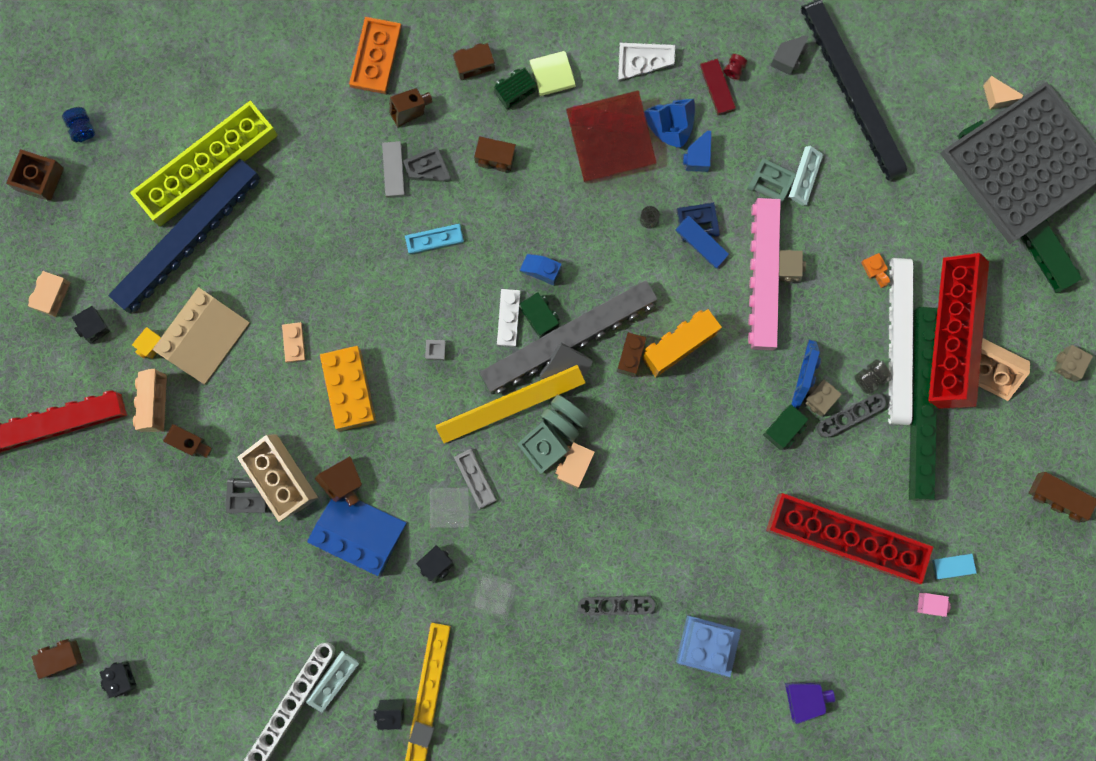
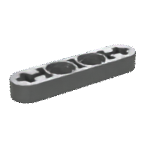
M873 394L821 421L817 426V433L824 438L830 437L882 410L886 405V400L881 394ZM873 398H875V400L879 399L881 402L879 403V408L877 405L868 408L867 405L874 402ZM857 406L864 409L862 417L857 416L854 412ZM840 415L847 417L848 422L846 425L839 424L838 417ZM834 422L836 427L829 429V434L822 431V428H824L823 424L828 426Z
M646 596L585 597L579 601L578 609L583 615H646L653 612L655 603L652 598ZM634 599H638L637 604H642L644 600H647L648 603H651V607L648 608V611H644L642 607H637L638 612H634ZM586 600L589 601V604H595L594 600H599V612H595V608H589V612H585V609L581 608V604H585ZM604 600H609L612 603V609L608 612L601 609V603ZM623 600L631 602L632 607L629 611L621 609L620 605Z

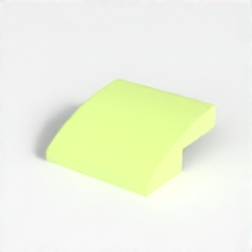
M565 51L530 60L540 96L576 87Z

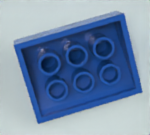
M345 498L337 502L331 499L317 521L307 543L376 576H381L406 526V522L362 501L350 507Z

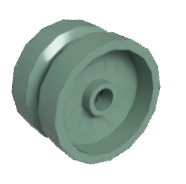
M556 395L551 402L554 410L546 408L540 417L543 421L547 420L557 433L573 443L579 435L578 430L574 426L584 429L590 420L574 404Z

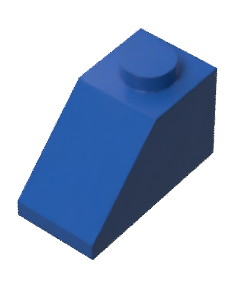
M706 131L688 147L687 153L683 154V165H686V171H709L711 131Z
M527 254L519 271L554 286L562 264L545 256Z

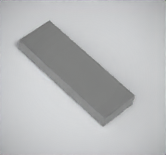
M401 141L382 143L386 198L404 197Z
M472 449L455 456L454 459L478 508L481 509L497 501Z

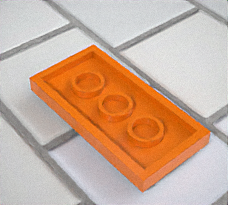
M365 17L349 82L351 88L386 94L402 28L401 23Z

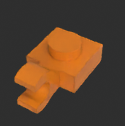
M880 253L861 262L869 279L875 277L880 288L890 283L889 277L884 273L888 268Z

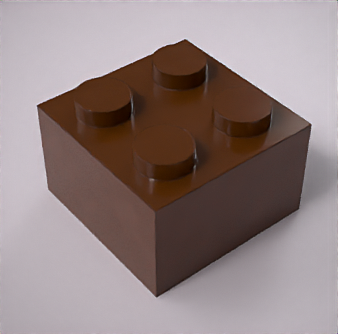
M20 149L6 184L18 192L51 202L64 167L56 160Z

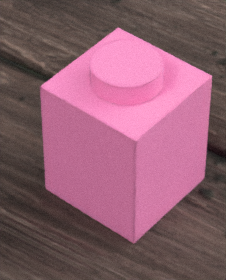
M919 593L917 613L947 617V613L950 611L949 597Z

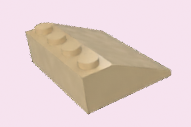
M198 287L152 350L205 385L250 323Z

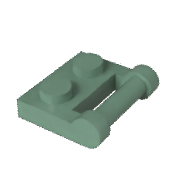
M762 158L747 189L755 190L772 199H780L781 205L796 174ZM758 179L781 189V193L779 194L758 184Z

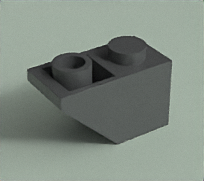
M804 35L781 43L770 66L789 75L792 70H797L801 62L798 57L800 54L804 55L808 44H806L808 36Z

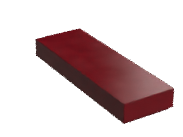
M718 58L701 63L700 69L717 115L734 111L736 107Z

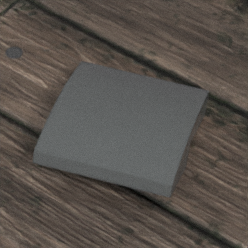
M561 342L551 354L549 363L540 373V378L545 379L576 365L579 366L584 378L593 361ZM578 387L566 391V393L572 395Z

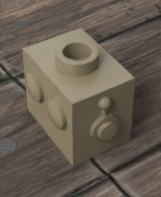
M780 250L779 281L801 282L803 272H806V261H803V251Z
M1070 345L1057 355L1055 360L1057 364L1054 372L1073 382L1082 379L1093 355L1074 345Z
M823 379L817 386L814 384L813 387H810L809 395L803 402L811 408L812 412H816L821 417L825 415L842 394Z

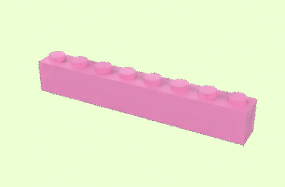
M758 198L751 208V215L754 216V222L751 223V234H754V240H751L750 251L754 252L753 259L750 260V270H753V277H750L749 287L753 288V294L749 297V307H752V314H749L748 324L752 325V333L748 334V344H751V349L775 350L777 348L780 199Z

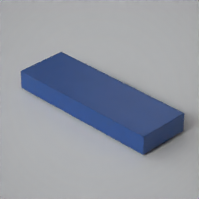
M687 216L675 229L714 268H717L729 255L690 216Z

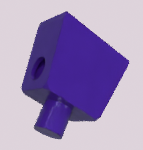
M785 683L791 718L795 724L825 714V703L835 702L833 690L822 691L821 684Z

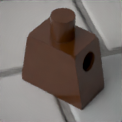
M414 88L391 96L389 113L398 128L424 115L425 106L433 103L429 92L420 95L418 89Z
M172 424L163 442L195 457L199 454L208 458L212 451L211 447L204 444L205 439ZM190 440L194 441L193 447L188 446Z
M350 456L316 476L315 480L333 501L337 502L345 498L350 507L360 501L354 491L359 489L362 483Z

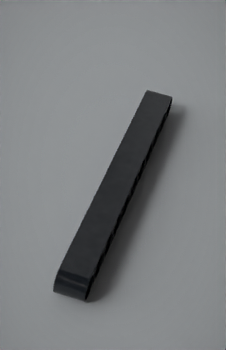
M814 0L801 6V13L805 15L806 18L804 19L809 29L813 31L814 34L812 35L817 45L821 47L820 51L826 62H829L830 65L828 66L834 78H837L838 81L836 82L841 92L845 94L844 98L849 108L853 109V115L858 125H861V131L866 141H869V147L874 157L878 158L877 162L882 172L886 174V180L890 181L906 174L907 166L821 0Z

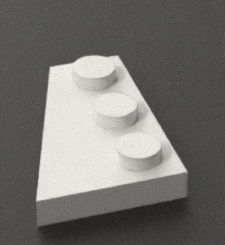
M620 43L618 81L673 66L675 45Z

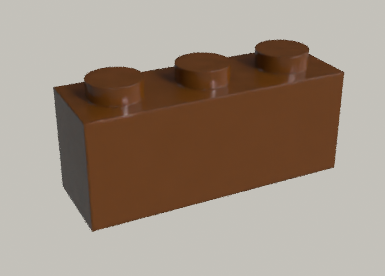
M1047 472L1037 474L1028 493L1034 496L1033 500L1051 505L1053 511L1058 513L1064 512L1069 515L1068 518L1078 523L1080 521H1089L1096 507V498Z

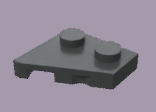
M437 147L403 160L410 180L451 181Z

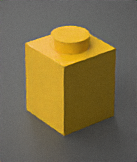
M146 327L132 344L137 349L135 353L143 359L146 356L153 359L157 353L152 349L161 337Z

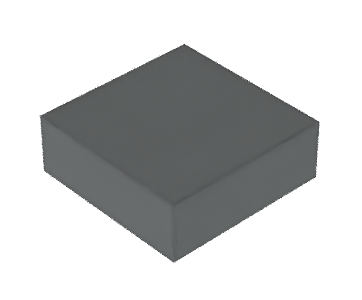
M416 721L408 742L428 748L435 728Z

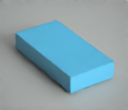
M973 554L932 560L936 579L976 574Z

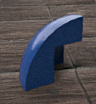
M694 99L675 100L671 104H659L645 110L644 115L652 132L664 143L681 148L688 140L693 128L695 118Z

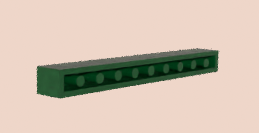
M980 120L965 128L957 137L961 139L984 122ZM1047 219L1021 236V239L1055 293L1082 280L1079 269L1070 260L1069 253L1063 249L1059 237L1053 233Z
M918 307L913 311L909 500L917 501L935 500L937 407L929 402L938 308Z

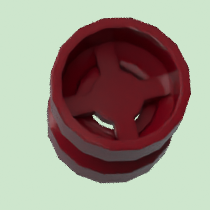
M732 54L729 59L730 63L725 66L723 72L726 76L739 80L742 70L746 68L748 61L739 54Z

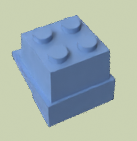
M687 616L676 662L730 677L741 630Z

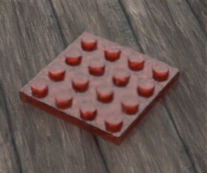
M639 90L566 109L584 182L656 164Z

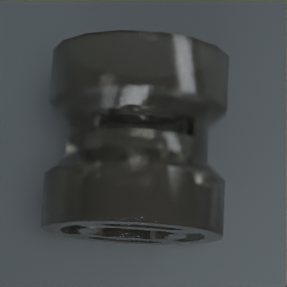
M647 206L642 210L640 223L644 228L651 229L658 224L660 216L658 209L654 206Z

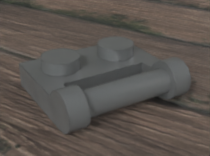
M227 479L226 513H267V503L260 493H234L235 488H256L252 480Z

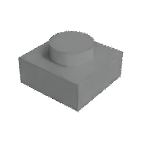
M426 340L425 359L445 360L446 341Z

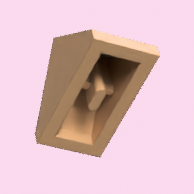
M993 76L984 84L990 110L1011 106L1023 97L1021 93Z

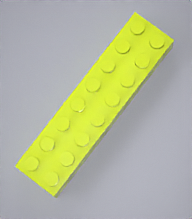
M249 101L130 193L149 217L161 227L213 187L239 159L245 162L278 135L255 105Z

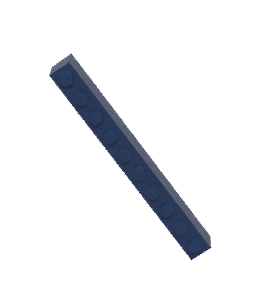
M239 159L108 296L129 314L136 312L141 307V302L145 298L151 297L155 291L154 289L167 280V275L172 270L174 271L179 268L184 257L190 256L194 251V247L207 238L208 232L211 229H216L220 224V220L233 211V206L237 202H242L246 197V193L258 185V180L260 179L258 174L243 160Z

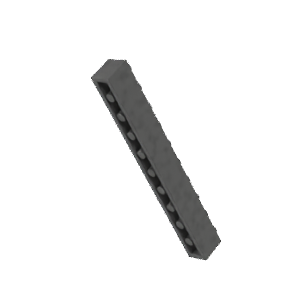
M644 280L479 373L490 393L498 395L506 390L505 387L512 383L514 386L523 381L522 377L527 374L532 376L538 373L540 367L549 363L551 354L561 342L572 349L576 347L583 348L589 344L590 339L594 337L599 339L606 334L605 331L612 328V330H615L622 326L621 322L626 319L631 321L639 316V312L643 310L647 312L655 307L654 304L657 302V297L647 280Z

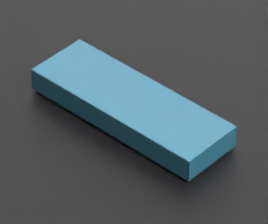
M460 224L405 236L409 255L464 243Z

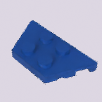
M810 339L791 403L797 410L810 387L814 386L816 376H813L814 371L818 369L821 358L818 357L820 351L817 342Z

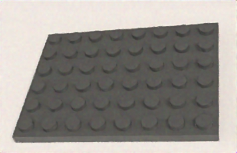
M1045 82L940 153L1009 244H1012L1096 184V143L1048 82Z

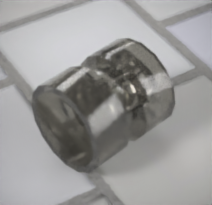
M876 359L867 366V370H861L854 378L860 388L866 394L871 395L878 390L879 384L884 385L891 380L892 375L886 365Z

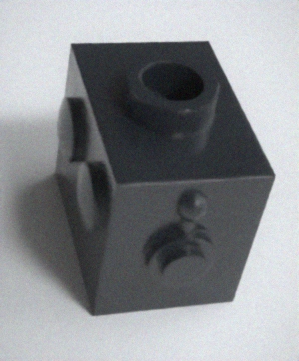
M93 306L72 317L77 326L74 328L80 337L84 336L85 340L90 344L111 332Z
M437 545L416 563L421 569L420 573L422 576L427 577L428 581L433 583L439 578L441 580L450 573L449 569L454 564L453 560L449 558L448 552L441 550Z
M128 661L115 662L109 668L99 672L102 679L101 687L107 693L108 699L117 698L121 695L125 696L130 690L137 688Z
M404 699L379 701L377 709H374V721H377V730L402 729L404 722Z

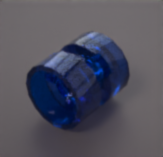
M74 107L62 114V119L65 126L69 128L68 133L73 142H83L94 137L95 131L92 123L89 122V116L85 108Z

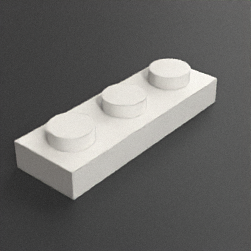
M501 289L497 346L516 347L520 290Z

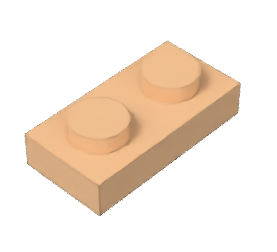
M302 323L283 324L285 362L306 361Z

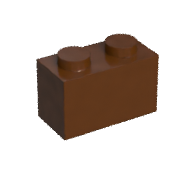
M480 43L473 48L460 49L453 53L460 80L495 70V62L488 43Z
M479 136L474 156L475 163L483 168L491 166L501 172L511 171L516 153V144Z
M627 333L617 373L632 377L636 376L646 337Z
M69 639L57 642V646L54 648L47 646L37 650L38 654L31 656L38 679L50 677L84 663L77 641H69Z

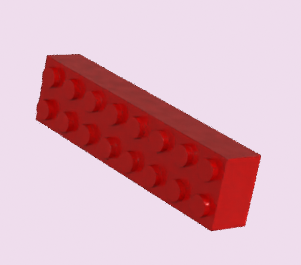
M981 253L943 258L929 391V402L939 409L977 407L989 261Z
M784 493L777 495L766 532L917 585H922L933 550V546Z

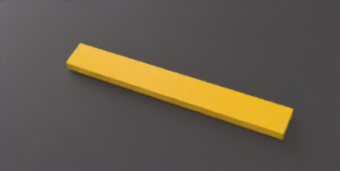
M576 365L437 424L436 429L443 443H447L583 385L585 380L579 366Z
M431 623L410 736L416 721L429 726L433 725L451 626ZM409 742L405 761H426L428 748Z

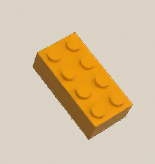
M709 309L704 312L702 310L698 311L692 316L693 318L690 322H682L677 326L673 334L668 332L661 337L662 340L657 345L654 342L645 349L642 360L655 378L718 334L722 327Z
M358 346L320 354L335 429L340 432L376 423L361 349Z

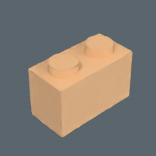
M42 271V274L37 278L36 288L29 297L28 306L34 310L56 317L71 282Z
M573 442L572 446H567L570 451L564 455L566 460L564 464H559L555 474H558V480L578 489L595 452Z

